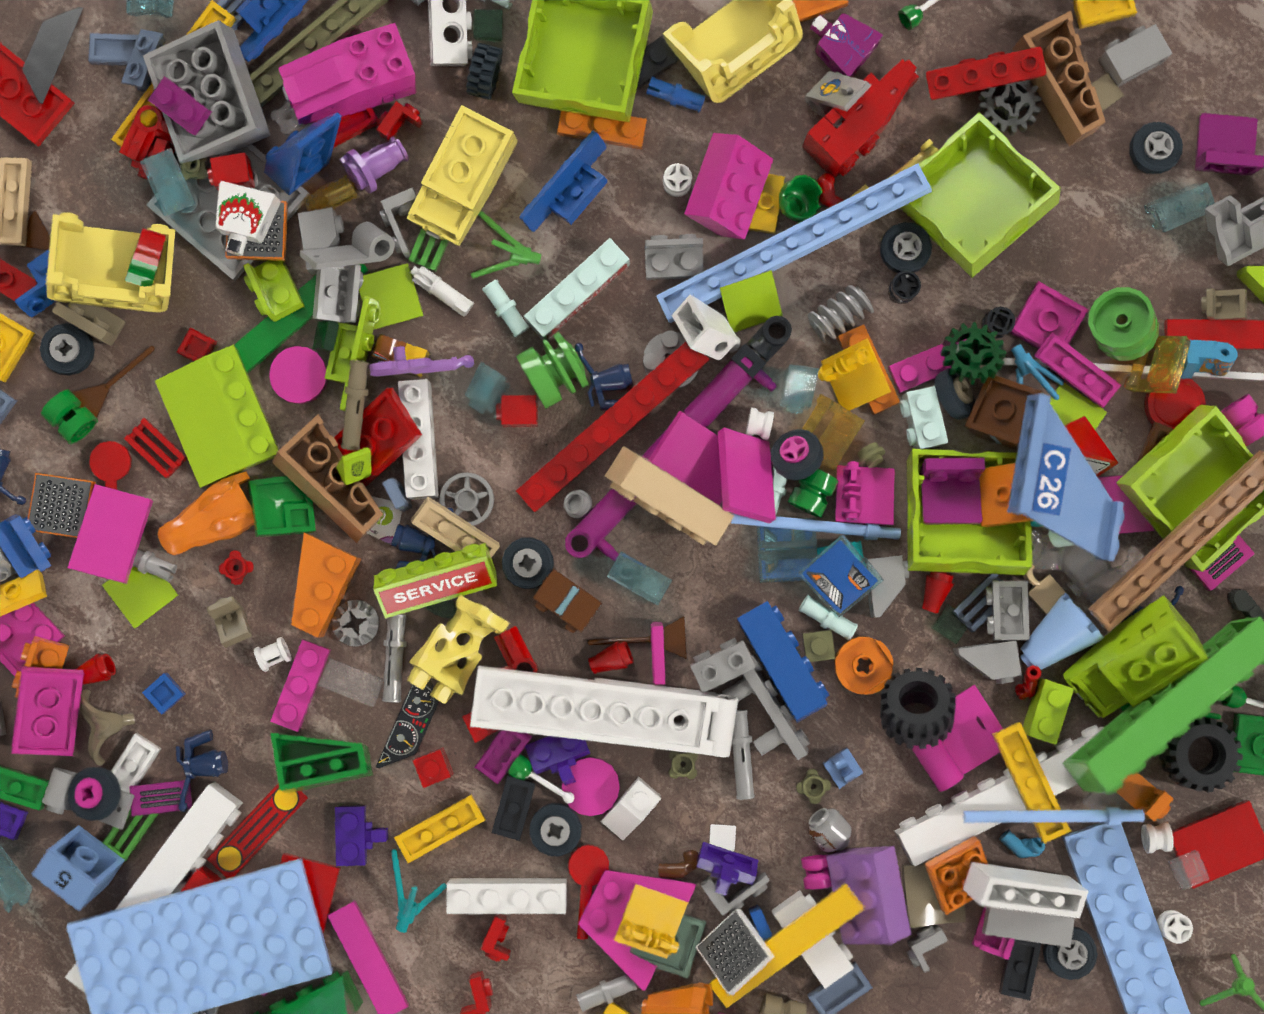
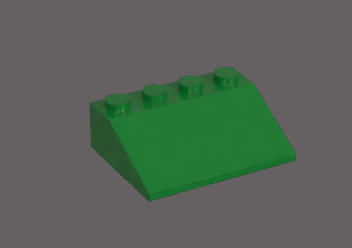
M337 970L332 972L331 975L323 977L322 984L314 988L312 984H309L296 991L297 997L286 1001L285 997L269 1005L270 1010L263 1014H356L363 1000L348 970L341 974Z

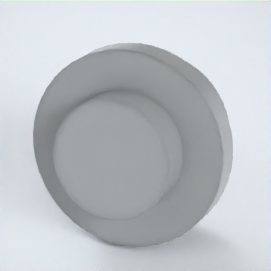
M583 490L570 492L564 499V508L567 514L575 519L584 518L592 508L591 496Z

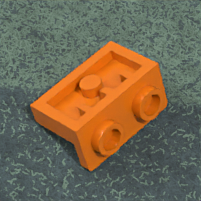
M34 636L31 644L25 643L20 660L26 661L24 667L62 669L70 645ZM21 671L16 672L12 688L17 689L16 698H18Z

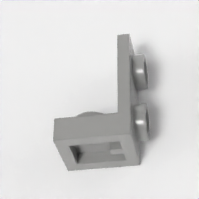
M413 187L382 200L381 203L384 210L379 211L385 226H392L395 234L392 238L397 254L403 252L406 259L410 257V252L394 215L400 214V216L408 214L417 197Z
M763 872L755 878L753 885H745L728 899H726L725 895L715 892L717 880L714 882L710 875L700 883L703 890L723 916L727 912L731 914L735 909L742 908L744 905L742 901L751 894L753 897H756L764 892L768 887L766 883L770 879Z

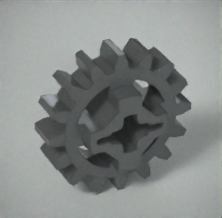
M1031 79L984 89L985 92H981L978 96V99L983 101V103L979 104L977 110L985 111L983 116L991 124L998 127L1002 134L1007 129L1010 136H1013L1017 128L1023 133L1027 129V124L1032 126L1036 121L1033 115H1038L1041 108L1035 105L1040 103L1042 97L1034 96L1038 86L1030 88L1028 84ZM1001 88V91L999 92L1000 96H996L994 99H992L993 93L997 89ZM1027 108L1025 116L1018 120L1019 111Z

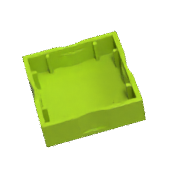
M532 0L528 17L527 39L520 54L512 94L518 103L630 122L653 15L650 0Z
M979 112L948 138L939 151L919 163L931 186L932 192L900 208L917 225L923 227L929 234V237L973 278L1059 203L1061 188L1031 160L1017 152L1008 138Z
M1199 405L1120 478L1116 484L1161 538L1164 539L1250 460L1253 455L1245 446L1242 437L1217 406ZM1264 490L1187 560L1184 565L1187 568L1203 572L1233 544L1237 536L1246 527L1259 520L1264 515Z
M912 449L907 458L908 571L1025 575L1032 568V532L1030 521L986 528L982 527L981 523L925 525L922 518L921 484L924 481V475H920V467L925 458H984L985 468L1016 463L1017 453L985 452L969 454L955 450Z

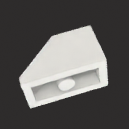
M638 776L601 822L620 839L624 840L661 800V795Z

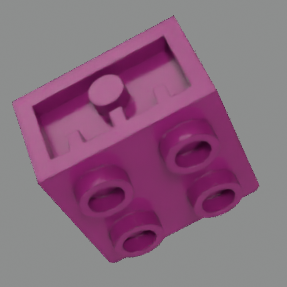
M1202 113L1199 116L1195 170L1250 176L1264 167V156L1255 155L1257 118Z
M925 458L920 467V475H924V481L921 484L923 524H980L982 522L979 478L985 470L984 458Z

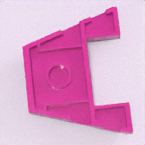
M605 870L578 924L645 991L657 965L630 952L631 946L614 941L634 886L638 884L689 902L697 885L691 882Z

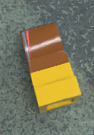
M379 334L371 356L382 362L394 361L393 348L401 346L405 347L406 360L429 358L430 353L418 346ZM412 374L419 378L422 377V374Z

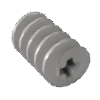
M848 285L845 288L846 294L843 292L836 294L837 301L830 298L827 300V307L824 305L818 306V314L813 311L808 313L810 325L824 343H826V335L833 340L836 339L834 331L836 328L845 333V322L852 327L855 326L853 316L856 315L861 320L865 319L862 310L866 309L871 314L874 313L871 302L858 286L855 288L852 285Z

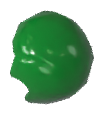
M804 174L793 177L782 186L779 192V207L782 210V214L786 218L798 223L814 216L821 208L819 197L822 194V189L816 180Z

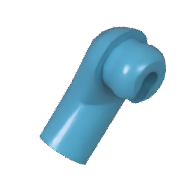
M1009 829L999 838L1018 858L1036 857L1045 850V843H1042L1039 837L1019 839Z

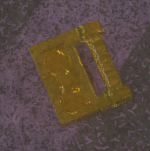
M1158 336L1152 348L1155 349L1147 379H1141L1149 351L1144 356L1134 359L1130 375L1125 378L1124 388L1133 392L1176 393L1191 344L1187 336Z
M820 394L815 401L817 405L802 430H808L813 433L827 410L834 413L819 441L823 447L824 458L822 464L835 470L865 420Z

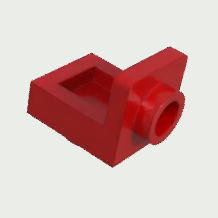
M396 101L390 111H385L377 122V126H379L377 131L380 137L387 142L390 141V138L395 137L406 120L420 129L423 125L419 117L420 112L408 103L403 106Z
M483 971L473 973L470 976L469 982L475 1004L462 1007L460 1014H486V1012H490L492 1006L490 996H493V988L490 978L485 979Z

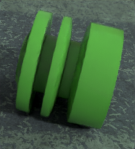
M560 332L552 335L558 346L556 349H552L547 339L542 341L546 352L542 357L533 347L516 356L545 409L562 401L559 390L561 385L564 384L571 394L576 393L571 382L572 379L576 378L582 389L589 385L585 375V368L573 346L562 337Z

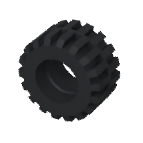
M908 668L903 670L902 675L897 672L893 675L892 680H887L885 689H882L880 718L883 729H886V734L889 738L895 737V743L900 746L902 743H906L907 748L913 749V746H919V749H926L928 744L934 747L938 745V739L944 741L947 738L948 732L951 733L953 729L956 696L955 693H952L953 687L951 684L945 683V677L941 674L935 676V671L930 669L928 672H923L922 668H916V671H911ZM911 703H922L929 706L932 710L925 714H914L908 712L903 707Z
M1207 717L1194 719L1188 724L1190 728L1186 733L1177 738L1173 737L1166 743L1168 745L1164 753L1159 754V760L1165 762L1162 768L1165 772L1170 773L1168 777L1172 781L1178 782V785L1200 792H1214V788L1221 790L1226 787L1225 781L1232 783L1235 779L1232 775L1233 772L1239 773L1241 766L1237 765L1238 760H1243V754L1238 753L1237 750L1242 748L1241 742L1234 740L1237 736L1233 730L1227 729L1228 725ZM1204 736L1211 743L1213 755L1210 763L1205 768L1196 771L1189 763L1188 750L1194 740Z

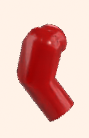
M830 173L822 174L816 181L822 189L819 202L830 208L844 200L835 195L834 176Z
M1035 665L1028 667L1022 678L1023 684L1015 686V693L1018 699L1023 700L1027 697L1031 699L1035 695L1038 680L1041 676L1039 667Z

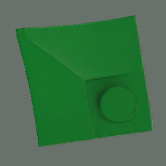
M287 476L248 482L256 537L304 534L316 531L313 501Z

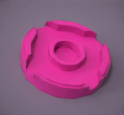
M294 346L283 350L275 357L270 367L269 378L272 388L279 397L289 403L305 404L314 401L324 391L328 381L325 379L326 363L318 353L308 347Z
M586 757L576 761V765L571 766L576 782L567 786L562 782V790L574 794V801L568 805L581 815L595 816L603 814L612 808L618 798L620 789L618 774L611 764L601 758Z

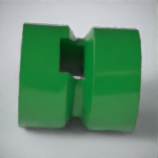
M69 389L55 395L46 403L41 411V416L52 427L58 426V433L70 445L82 440L98 423L96 416L87 407H80L81 401Z
M817 469L814 474L805 479L798 480L800 486L793 488L787 502L808 514L821 518L828 505L825 498L826 496H832L838 480Z

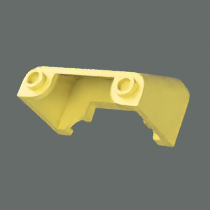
M732 0L695 29H692L686 22H678L665 31L663 35L666 43L706 95L713 102L719 103L729 98L792 51L800 43L803 31L795 3L792 0Z
M53 214L46 282L47 297L51 300L65 303L71 302L74 304L147 312L167 311L171 290L175 229H169L168 226L163 224H153L151 228H147L148 230L166 235L152 286H139L126 282L125 278L140 233L85 227L83 221L78 219L76 214Z

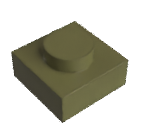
M832 630L802 634L804 654L810 662L836 659Z

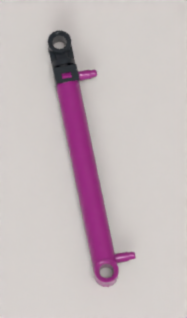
M773 316L766 320L765 324L738 350L726 366L682 413L707 428L753 379H756L763 387L772 392L777 385L762 369L780 348L786 344L791 336L792 328L790 322L783 316ZM774 325L781 327L784 332L783 337L780 339L772 338L768 331L769 328ZM667 429L641 456L648 461ZM611 488L581 522L568 533L565 539V547L568 553L575 558L581 559L589 556L597 547L606 557L616 561L620 556L619 553L604 538L637 504L634 502V499L631 501ZM576 536H584L588 540V547L582 552H576L572 548V540Z

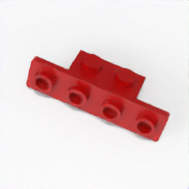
M1039 46L1007 54L1005 52H996L980 60H976V58L965 59L957 65L927 71L926 79L930 99L938 100L1043 77L1046 75V67L1042 47Z

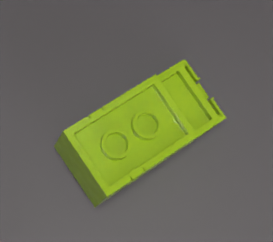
M1163 595L1117 625L1104 636L1105 638L1095 644L1066 670L1063 676L1065 681L1074 688V693L1081 700L1084 699L1086 706H1089L1098 718H1104L1127 702L1132 707L1136 706L1175 681L1177 677L1183 676L1209 658L1196 632Z

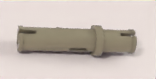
M350 360L348 386H345L347 401L341 448L346 450H360L365 396L369 392V389L366 388L369 362Z

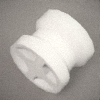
M680 163L667 167L663 176L665 191L675 197L683 196L689 191L692 181V174L689 168Z
M751 407L745 434L750 436L759 435L762 439L768 440L774 412L767 411L762 413L757 408Z
M1161 822L1158 826H1153L1149 823L1142 825L1141 838L1146 853H1154L1159 849L1164 852H1171L1173 850V834L1168 822Z
M1175 910L1164 911L1157 920L1161 935L1173 943H1184L1190 939L1193 933L1190 919Z

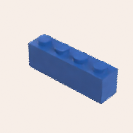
M768 601L737 618L739 626L796 723L827 706L828 702L825 698L829 697L825 686L821 681L816 683L810 673L814 671V668L806 655L802 658L796 650L799 643L791 630L787 633L781 625L784 618L776 605L771 608Z

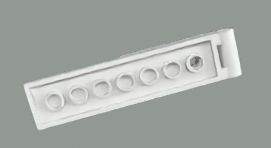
M478 666L470 726L705 754L716 757H729L738 698L725 694H716V692H703L700 690L603 678L590 680ZM678 715L683 716V720H682V721H680V722H675V721H674V718H675L676 716H678Z

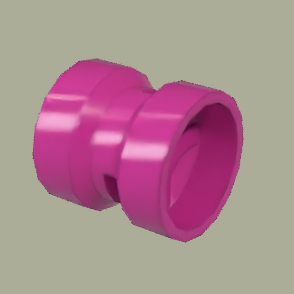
M812 855L801 858L802 868L806 873L803 879L805 889L832 887L826 858L828 855Z

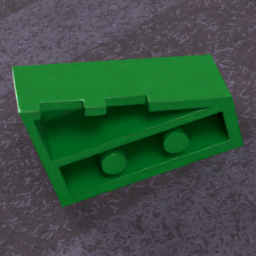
M270 733L279 791L291 793L373 776L369 748L364 744Z

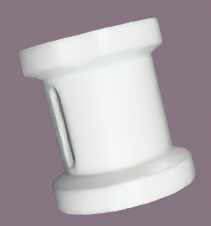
M282 637L277 638V642L266 647L254 648L256 660L264 672L268 671L270 666L284 660L286 662L292 660L290 650Z

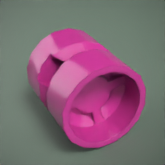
M1250 394L1239 398L1221 411L1242 437L1245 446L1264 436V414L1256 412L1259 406Z

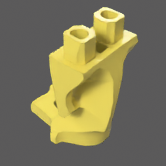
M459 595L456 601L457 611L453 618L447 622L446 626L440 623L435 627L429 639L409 662L414 668L407 681L423 690L432 677L438 682L430 696L443 704L448 702L454 692L460 695L464 693L469 677L483 657L478 653L482 639L491 632L499 635L509 625L508 621L497 616L485 606L472 602L462 595ZM461 633H467L470 637L465 645L456 643V638ZM465 657L467 659L466 664L463 668L459 669L457 666L458 661Z

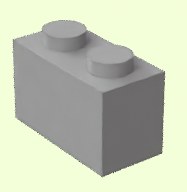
M1156 24L1147 29L1143 25L1129 34L1130 38L1121 42L1120 39H1117L1104 47L1105 52L1098 61L1105 73L1110 75L1118 87L1164 63L1173 54Z

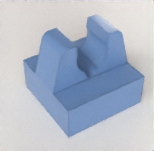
M847 747L822 763L839 789L864 773Z

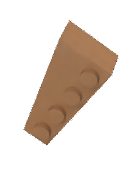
M1071 11L1023 35L1012 48L1013 52L1039 46L1042 47L1046 75L1031 79V82L1034 86H1038L1037 92L1039 96L1042 97V101L1069 146L1092 135L1106 122L1095 87H1092L1088 76L1090 70L1087 61L1084 62L1080 50L1081 41L1079 35L1075 34L1072 24L1074 19Z
M318 414L277 452L272 463L357 543L377 524L383 513L363 483H360V481L349 485L343 483L336 468L343 455L338 449V444L334 437L329 435L323 425V420Z

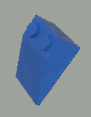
M337 112L307 125L301 131L295 130L292 132L283 145L280 147L275 146L267 153L264 173L288 195L293 193L329 164L342 116Z

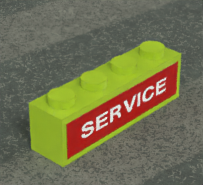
M486 543L480 545L470 544L456 552H443L432 559L425 561L416 560L398 569H385L379 574L374 575L373 590L384 617L389 618L459 597V595L464 596L497 586V573Z

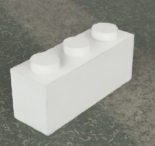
M799 890L772 909V912L782 928H784L816 905V902L810 894L804 896ZM833 931L801 954L825 989L854 969L849 961L853 958L851 952L845 944L841 943L838 945L832 937L837 933L836 931Z

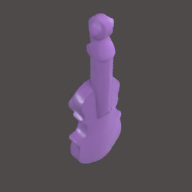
M401 346L393 348L394 361L370 364L369 371L370 376L456 370L461 366L470 368L474 365V359L470 355H465L459 359L452 357L451 359L433 361L430 358L406 360L405 347Z

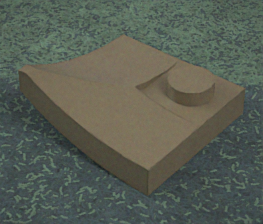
M924 863L917 866L912 864L902 865L905 904L910 928L966 922L965 905L947 915L941 910Z

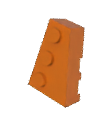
M304 533L291 625L317 638L324 637L362 559L311 534Z

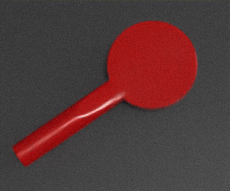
M106 441L93 449L89 463L93 474L105 481V487L117 490V481L128 474L132 459L124 445L118 442Z
M590 844L582 845L575 849L568 860L570 876L576 883L581 885L578 923L592 897V887L599 883L604 871L609 870V860L605 852L601 848ZM578 924L577 939L587 940L588 934Z

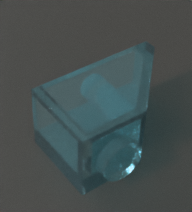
M481 362L465 393L467 399L470 400L468 405L481 414L485 410L492 414L496 403H499L501 400V395H504L510 386L507 378Z
M789 364L784 372L780 406L786 407V411L802 414L804 409L808 410L812 404L819 368Z

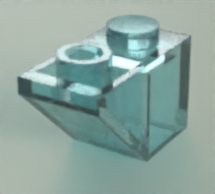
M620 552L607 575L609 579L657 606L672 581L670 578L623 552Z

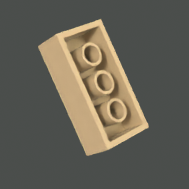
M624 446L605 477L613 481L610 485L611 488L631 501L634 499L635 503L689 535L702 545L708 541L716 546L734 518L733 514L724 511L723 508Z

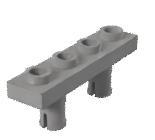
M753 654L751 658L755 664V669L744 673L743 679L722 691V694L735 696L738 698V701L752 693L757 695L774 722L775 727L753 741L757 750L763 756L782 743L788 744L796 759L799 760L808 754L809 749L807 745L810 742L802 729L797 731L791 722L794 720L786 704L781 706L777 700L776 695L779 693L770 679L765 681L760 673L763 667Z

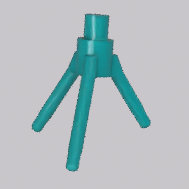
M393 849L391 850L399 909L396 930L405 933L409 924L413 923L415 916L445 890L447 885L445 883L441 884L420 903L414 901L417 887L413 886L408 899H405L397 850Z

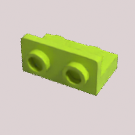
M268 260L255 268L249 263L243 265L247 273L244 276V280L250 291H255L258 299L254 300L262 316L266 314L276 322L305 306L284 261Z

